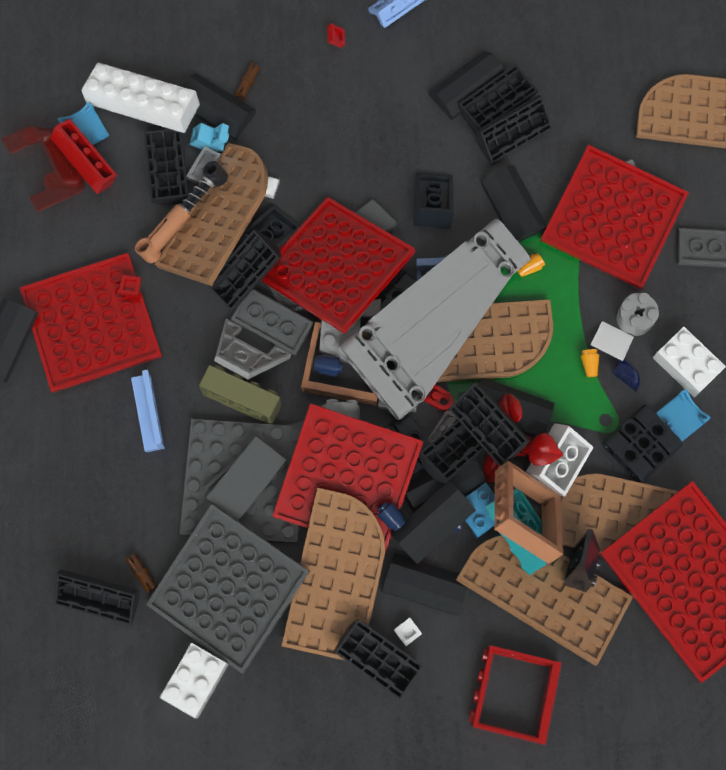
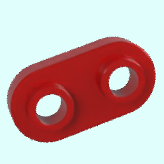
M434 385L430 395L426 396L424 402L440 411H447L453 405L454 399L451 393ZM445 399L447 404L442 405L440 400Z

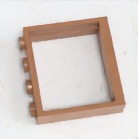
M322 321L320 323L315 322L301 385L302 392L343 400H356L358 403L377 406L378 397L374 392L369 393L309 381ZM363 331L362 337L365 340H370V334Z
M510 461L499 466L495 471V530L550 564L563 555L561 496ZM513 486L541 504L542 536L513 517Z

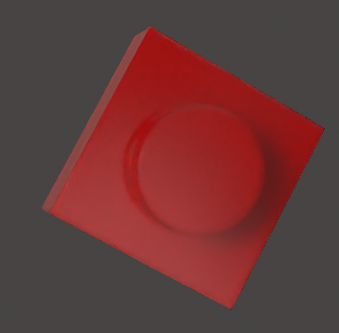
M334 24L328 25V43L339 48L345 46V29Z
M122 275L119 294L139 297L141 277Z

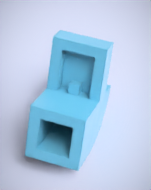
M200 123L193 128L189 145L199 149H203L206 146L216 152L223 151L224 145L229 138V126L222 123L216 128H212Z

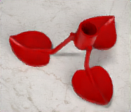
M510 393L505 394L498 405L514 423L519 422L522 418L521 404L514 395ZM542 433L537 435L534 440H530L517 456L529 455V460L532 464L545 466L557 461L564 454L551 435ZM489 454L484 461L483 474L487 483H495V471L499 468V465Z

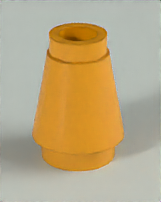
M532 253L529 256L530 261L517 271L521 277L542 270L545 263L539 253Z
M597 349L583 350L580 357L586 377H597L599 365Z

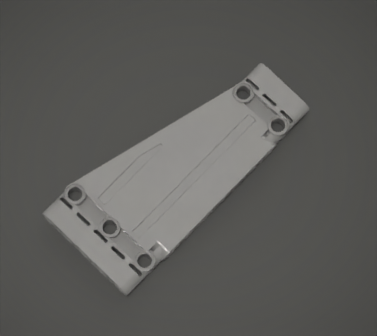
M494 219L372 317L365 326L338 347L339 351L397 420H401L419 403L424 401L511 276L530 261L528 253L499 219ZM476 239L482 240L483 246L478 245ZM500 268L506 269L507 275H503ZM363 331L370 334V340H365L362 337ZM387 361L394 363V370L388 369ZM412 391L419 393V400L412 398Z

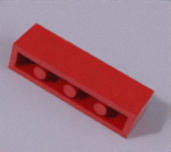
M68 119L56 125L50 139L96 194L111 187L118 175L73 121Z

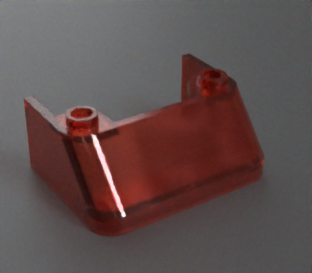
M28 126L1 139L10 154L29 145L41 142L54 171L44 177L43 183L46 190L29 197L38 212L82 192L85 188V182L81 174L50 139L55 128Z

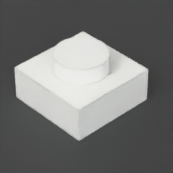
M268 176L266 197L274 199L279 185L278 179Z
M411 618L394 629L405 646L422 635Z

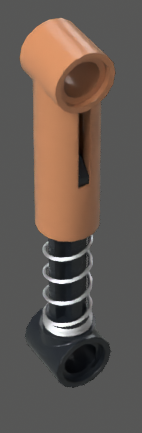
M210 161L204 166L203 177L199 180L200 184L194 187L192 193H188V198L183 199L182 204H176L147 238H142L137 242L135 251L147 263H154L159 259L162 248L190 218V210L197 206L196 203L202 200L201 197L205 193L208 194V189L214 186H221L227 181L228 174L217 161Z

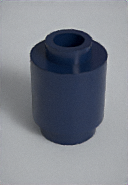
M323 354L322 356L317 355L314 371L336 377L338 373H342L343 362H340L339 357Z
M385 501L377 509L379 511L377 516L389 529L397 531L406 522L404 515L393 502L387 503Z

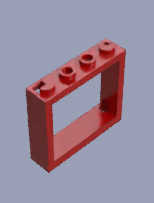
M491 645L488 646V649L483 651L482 661L485 662L484 668L479 670L477 681H480L479 690L475 689L473 701L476 702L475 710L471 709L469 722H472L471 727L545 745L561 662ZM493 654L549 667L536 736L479 722Z

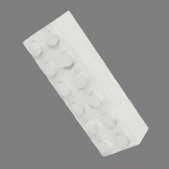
M98 62L81 90L86 103L90 102L92 106L185 133L200 105L194 90Z

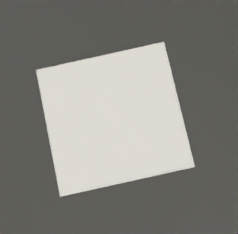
M602 321L591 345L623 361L634 337Z

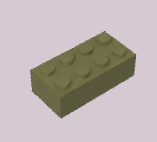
M209 365L199 384L204 396L266 424L274 423L282 407L281 399L277 392L271 389L267 391L261 389L258 383L253 381L248 383L240 375L235 373L230 375L226 373L224 368L217 365L215 367Z

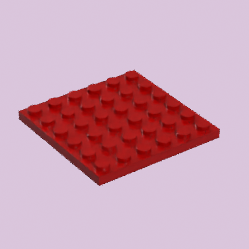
M588 144L540 241L638 289H642L689 192Z
M327 197L280 248L281 259L261 281L345 334L416 252L414 247Z
M129 253L20 287L25 307L39 313L32 331L52 393L162 357L141 289L139 297L119 294L122 275L136 276Z
M310 403L272 517L308 528L317 488L347 494L362 502L373 513L381 527L386 552L393 529H389L377 516L379 512L377 509L386 501L387 503L393 502L400 510L423 440Z

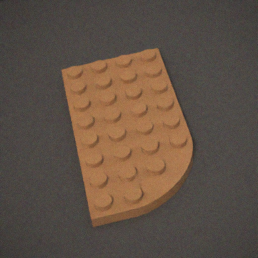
M681 74L657 83L646 94L639 107L636 138L726 148V79Z
M231 143L227 144L217 161L227 172V181L221 186L209 188L208 194L205 193L201 197L202 200L196 203L197 206L190 210V218L169 240L159 259L155 262L154 265L159 269L212 286L263 201L268 186V173L264 162L252 149Z
M550 300L492 303L437 382L509 378L531 369L543 357L552 338L553 320Z
M587 474L576 477L566 496H561L563 546L573 548L586 531L592 529L601 552L678 491L603 474Z
M317 488L300 562L301 565L311 572L292 599L282 647L344 660L334 653L338 641L344 632L357 618L369 626L385 556V542L381 527L373 513L362 502L350 495Z
M503 536L494 537L477 547L456 579L595 666L598 665L633 598L596 575L595 586L591 587L587 592L563 585L570 559L565 555H561L550 564L528 575L522 569L520 561L512 553L508 542Z

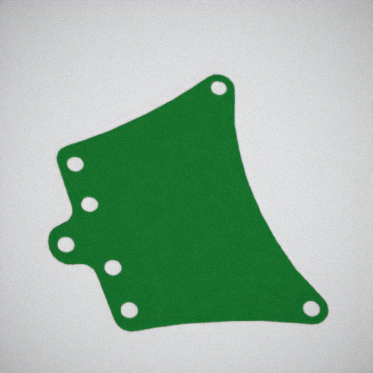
M541 232L519 242V244L529 256L532 253H539L545 266L542 267V270L521 277L518 272L513 274L493 303L550 300L553 320V334L550 344L540 361L528 371L514 377L489 380L555 403L550 418L551 422L568 424L601 433H611L619 425L618 414L601 387L598 377H586L580 357L582 351L588 350L584 337L579 307V259L541 242L540 240L544 232ZM500 268L501 273L507 275L506 269ZM481 379L448 382L449 393L452 394L454 399L453 404L458 400L457 397L460 392H466L475 382L480 384ZM602 414H608L612 417L610 426L606 427L600 424L599 418Z

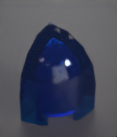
M624 359L612 374L637 392L640 386L639 372L631 363Z

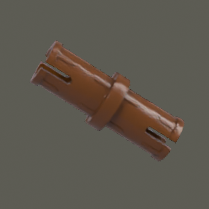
M250 63L245 75H242L241 83L234 93L238 98L241 95V99H245L250 87H253L254 79L260 70L257 64L253 67L254 63Z
M136 553L132 554L131 558L128 557L125 560L133 570L135 579L140 581L146 593L157 588V585L148 573V568L144 567Z

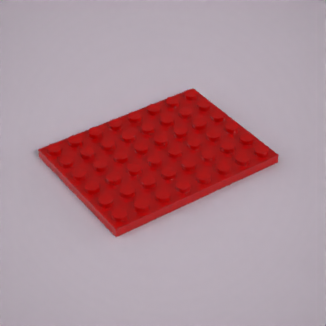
M691 481L599 554L699 683H703L726 664V522L697 485Z

